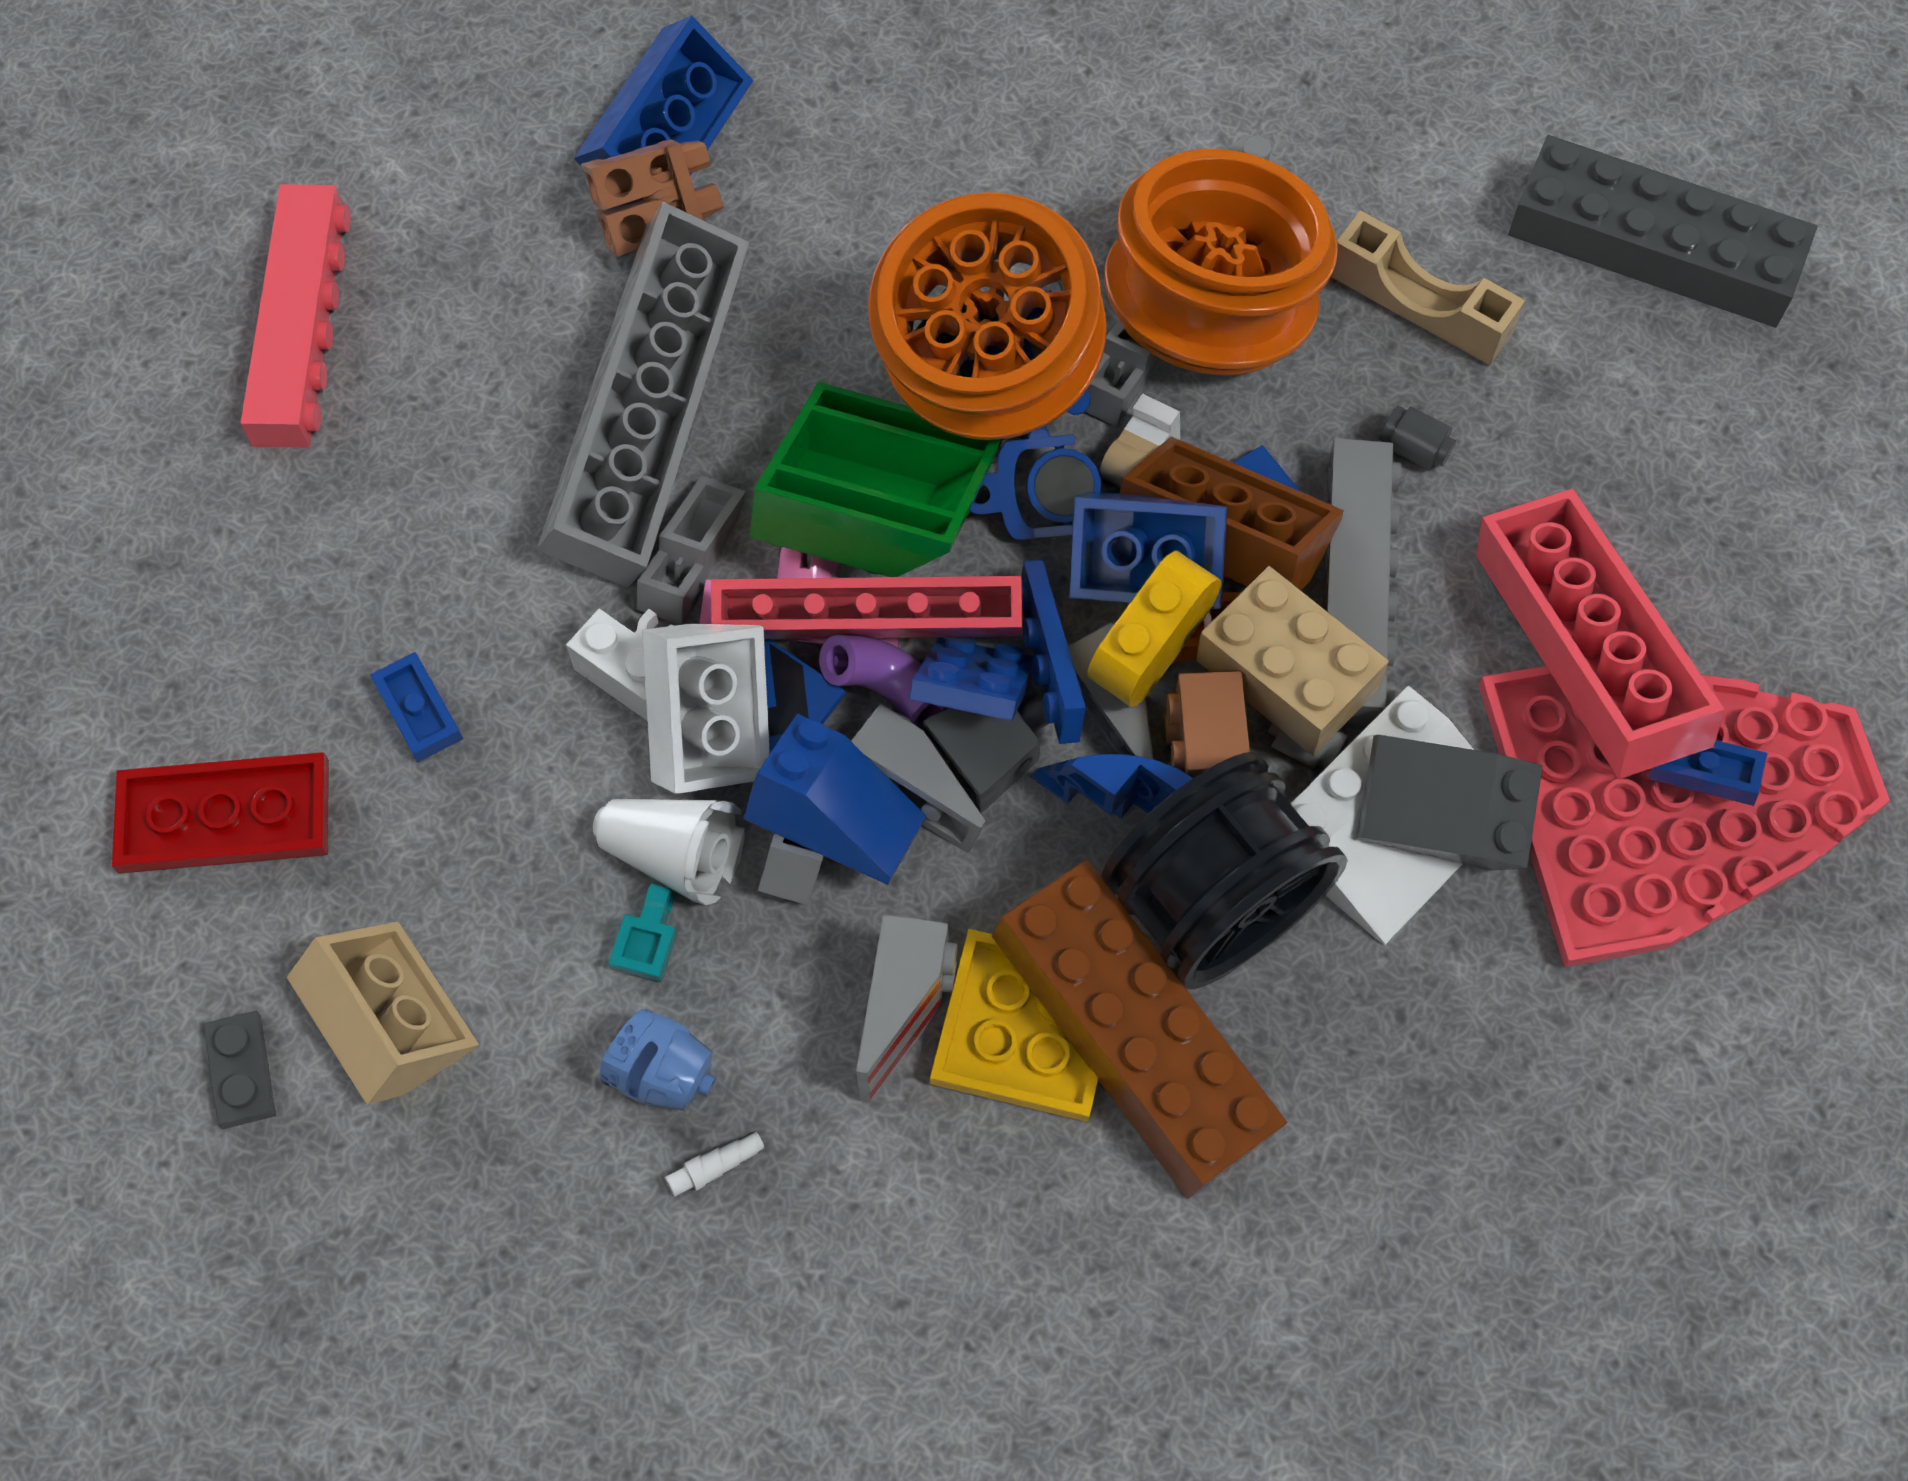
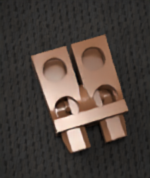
M668 139L629 153L604 160L596 159L581 164L593 203L600 208L596 210L606 245L609 251L617 257L638 250L645 227L662 202L701 220L724 208L716 184L710 183L697 188L693 187L690 173L711 167L706 145L701 141L678 143Z

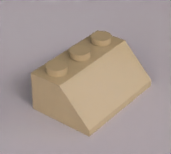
M399 922L315 937L286 977L367 1105L405 1095L479 1046V1043Z

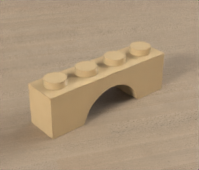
M1360 210L1337 240V262L1331 278L1484 363L1491 365L1514 333L1526 300L1485 278L1469 285H1456L1434 277L1420 267L1411 257L1404 245L1401 232Z

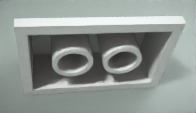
M684 624L643 629L651 782L674 794L754 782L757 772L770 754L763 626Z

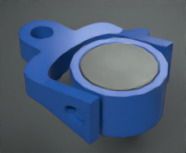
M1044 426L1022 435V440L1008 441L1003 444L998 455L997 472L987 473L982 485L988 488L989 496L984 502L977 503L974 501L970 511L975 514L1002 512L1007 531L1013 538L1018 540L1073 535L1074 499L1085 492H1100L1101 479L1097 467L1088 456L1074 449L1064 448V445L1075 444L1074 434L1050 436L1049 430ZM1054 447L1055 449L1044 452L1033 462L1027 473L1026 491L1030 503L1042 516L1055 522H1062V524L1032 528L1026 525L1017 506L1014 485L1016 461L1019 454L1025 449Z

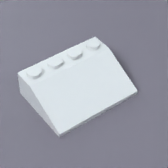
M1409 685L1291 803L1293 808L1309 826H1321L1330 837L1329 847H1339L1348 859L1344 872L1325 896L1384 946L1463 865L1462 863L1357 838L1373 735H1386L1474 750L1450 719Z

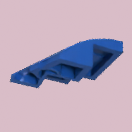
M1099 754L1077 757L1037 768L1030 776V778L1067 804L1079 792L1111 816L1114 813L1119 818H1122L1133 804L1149 814L1173 792L1193 779V777L1163 762L1123 754Z

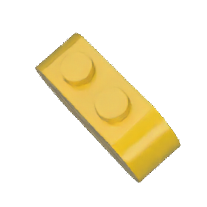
M1173 551L1159 563L1098 646L1089 664L1087 677L1129 707L1137 706L1149 695L1211 610L1221 589V579L1179 551Z

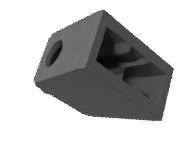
M1035 696L1018 708L1013 721L950 708L924 720V732L981 813L1039 761L1040 742L1034 733L1048 724L1044 717L1043 701L1038 696Z

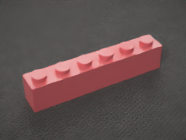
M279 185L240 423L252 447L310 448L312 431H319L321 427V409L316 401L318 390H325L327 386V368L323 361L324 350H331L333 346V328L329 321L330 310H337L339 306V289L334 281L336 271H343L345 265L344 247L340 243L342 233L349 232L351 224L349 207L347 204H342L335 185Z
M1021 576L711 579V624L760 625L764 629V639L829 638L834 635H859L871 638L1023 636Z

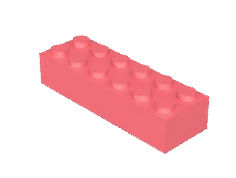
M1573 488L1482 517L1476 553L1477 559L1618 779L1714 747L1725 708Z

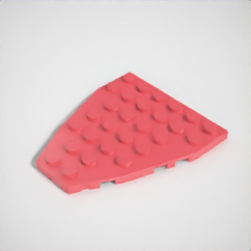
M1546 666L1483 676L1478 686L1499 754L1543 765L1530 847V858L1564 968L1666 950L1798 876L1881 811L1889 803L1890 799L1856 708L1833 702L1828 704L1819 703L1809 696L1793 692L1786 698L1759 691L1760 684L1740 679L1702 675L1725 708L1716 740L1768 753L1759 795L1755 805L1752 806L1648 779L1651 769L1618 779Z

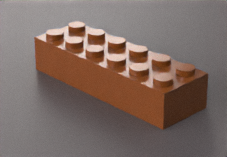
M1088 859L1001 917L992 934V938L1088 1067L1096 1074L1099 1082L1187 1199L1272 1137L1288 1123Z

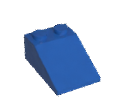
M1085 492L1076 496L1074 499L1070 598L1131 603L1159 563L1173 551H1179L1221 579V589L1211 608L1220 610L1228 506L1100 492Z
M797 714L757 772L743 819L888 885L923 825L926 815L845 735L824 726L820 722Z

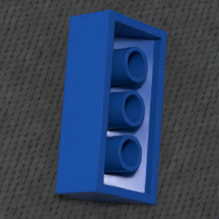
M692 15L663 27L573 159L582 167L581 164L596 159L604 160L632 152L639 148L655 145L668 139L678 143L701 141L705 143L708 150L752 84L753 79Z

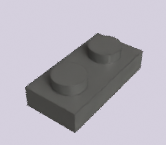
M258 1011L204 1023L218 1126L223 1130L275 1117L276 1110L263 1025Z

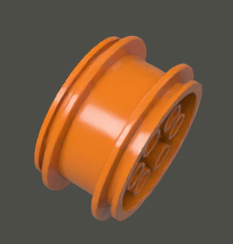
M1227 149L1190 150L1172 155L1158 162L1139 176L1124 193L1117 215L1119 238L1107 256L1104 269V284L1108 300L1124 329L1140 346L1152 352L1151 354L1177 367L1198 373L1212 375L1251 373L1264 369L1293 353L1310 336L1319 314V292L1328 283L1337 262V239L1328 213L1319 197L1303 180L1289 170L1262 157Z
M984 192L967 194L943 201L922 212L901 229L885 249L872 278L868 301L869 323L875 346L884 362L887 374L901 399L913 412L929 424L947 433L977 440H998L1033 432L1048 425L1069 410L1084 394L1098 371L1105 348L1107 327L1099 275L1093 256L1080 234L1067 220L1057 212L1032 199L1007 193ZM1019 262L1031 265L1030 269L1024 273L1017 274L1009 271L1013 265ZM1057 282L1062 291L1046 293L1041 288ZM937 285L947 287L940 296L927 297ZM982 287H990L989 291L982 292L979 289ZM1004 293L1009 298L1008 301H1004ZM962 306H964L965 313H962ZM1035 307L1045 310L1039 318L1026 320ZM978 311L991 319L997 316L998 321L991 322L988 319L981 321ZM928 319L925 327L913 331L914 321ZM943 332L956 337L950 343L936 342V339ZM1024 338L1043 350L1032 361L1022 350L1025 345ZM996 345L999 349L1003 350L1002 353L997 355L987 354L989 346ZM966 355H969L970 360H974L972 377L957 376Z

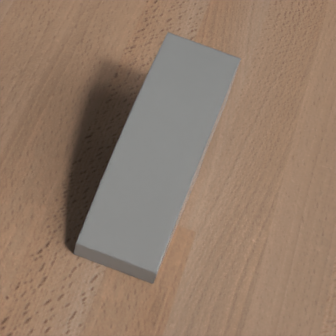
M1120 320L1117 321L1106 336L1103 357L1098 371L1086 389L1090 394L1091 400L1088 409L1085 411L1116 427L1126 415L1159 360L1158 357L1140 346L1127 333Z
M704 476L699 478L659 535V550L637 581V610L646 612L650 609L659 618L683 625L735 525L745 500L746 491Z

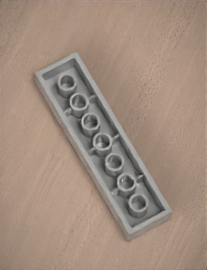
M662 202L645 227L538 543L537 551L627 588L647 568L749 246L748 241Z

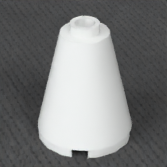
M613 799L605 807L598 810L593 822V833L601 849L691 901L703 905L716 903L721 898V896L714 895L722 876L729 884L731 883L741 860L745 839L744 828L736 826L734 814L742 815L741 809L734 803L724 800Z

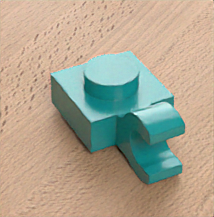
M651 883L640 918L624 914L608 962L612 970L662 983L678 934L675 927L665 925L675 900L674 896H670L671 888Z

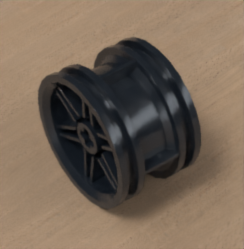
M1246 752L1226 759L1197 775L1173 792L1129 832L1111 854L1101 873V878L1113 894L1118 895V900L1129 915H1135L1161 947V957L1172 969L1179 968L1178 979L1187 989L1201 988L1221 979L1278 940L1320 902L1338 881L1347 865L1348 859L1340 848L1329 847L1330 837L1321 826H1309L1284 797L1285 784L1276 773L1268 772L1269 766L1259 753Z

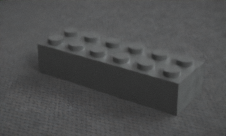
M1547 134L1519 201L1508 235L1777 328L1794 296L1818 225Z

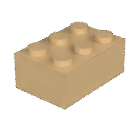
M1270 566L1201 632L1196 661L1210 672L1241 671L1244 700L1312 756L1380 689L1389 660Z

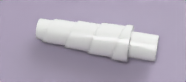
M754 1132L740 1140L737 1139L721 1148L718 1147L702 1156L698 1155L682 1164L683 1168L666 1176L665 1181L674 1197L693 1187L697 1191L705 1187V1184L723 1176V1173L739 1166L741 1162L765 1149L764 1144L758 1133Z

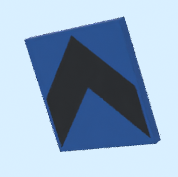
M768 639L764 644L769 751L771 753L797 714L824 724L847 692L839 686L830 684L822 674Z

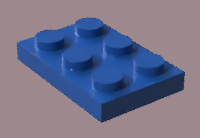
M938 637L912 680L909 699L1013 721L1032 679L1034 656L1025 655L1024 649L1009 644H998L995 648L975 644V639L971 637Z

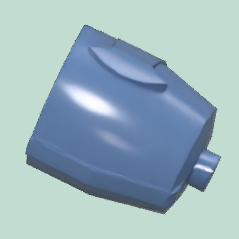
M646 1008L641 1009L628 1020L609 1046L600 1064V1080L603 1084L618 1090L620 1094L643 1105L662 1106L684 1111L693 1102L698 1093L707 1097L714 1085L716 1076L709 1074L712 1067L713 1051L680 1023Z

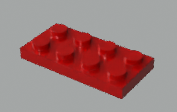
M324 752L117 770L112 867L118 874L328 855L329 760Z

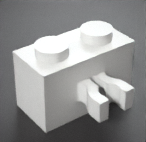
M598 609L566 644L573 668L647 720L642 630L654 628L658 624L657 615L648 609L639 619L637 630L634 633L604 611Z

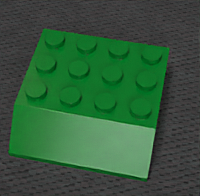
M818 382L754 488L749 537L768 542L776 547H785L817 556L822 560L835 561L863 569L872 574L888 577L901 576L951 551L1003 439L977 440L953 435L929 424L908 406Z

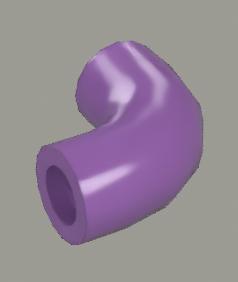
M834 635L824 642L820 651L819 664L825 680L830 684L836 686H861L876 692L888 700L900 714L906 716L912 724L921 730H924V720L950 709L909 699L912 680L922 663L901 648L880 639L859 635Z

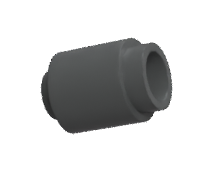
M1399 405L1391 413L1379 438L1383 442L1393 443V453L1428 471L1431 470L1434 463L1443 466L1456 444V440L1450 438L1451 426L1413 407H1409L1406 410Z

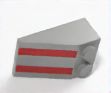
M883 914L856 1069L860 1101L869 1103L873 1101L940 1010L943 992L952 993L958 964V961H956L957 943L948 942V923Z

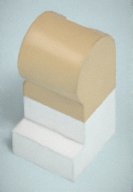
M1142 394L1133 407L1132 418L1119 438L1108 448L1101 463L1100 478L1121 488L1122 478L1171 436L1180 440V411Z

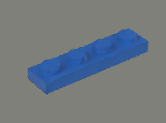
M1043 560L1023 561L1021 573L1022 612L1024 615L1023 640L1025 647L1033 648L1034 681L1037 686L1043 685L1044 717L1047 724L1054 723L1059 744L1080 742L1086 706Z

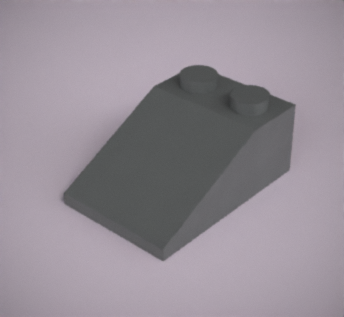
M1373 735L1357 838L1495 871L1527 869L1543 765L1497 753L1386 735Z

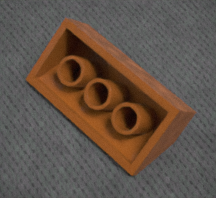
M1172 436L1122 478L1120 494L1228 506L1223 578L1234 580L1247 587L1270 566L1301 591L1311 581L1342 520L1344 512L1340 508Z

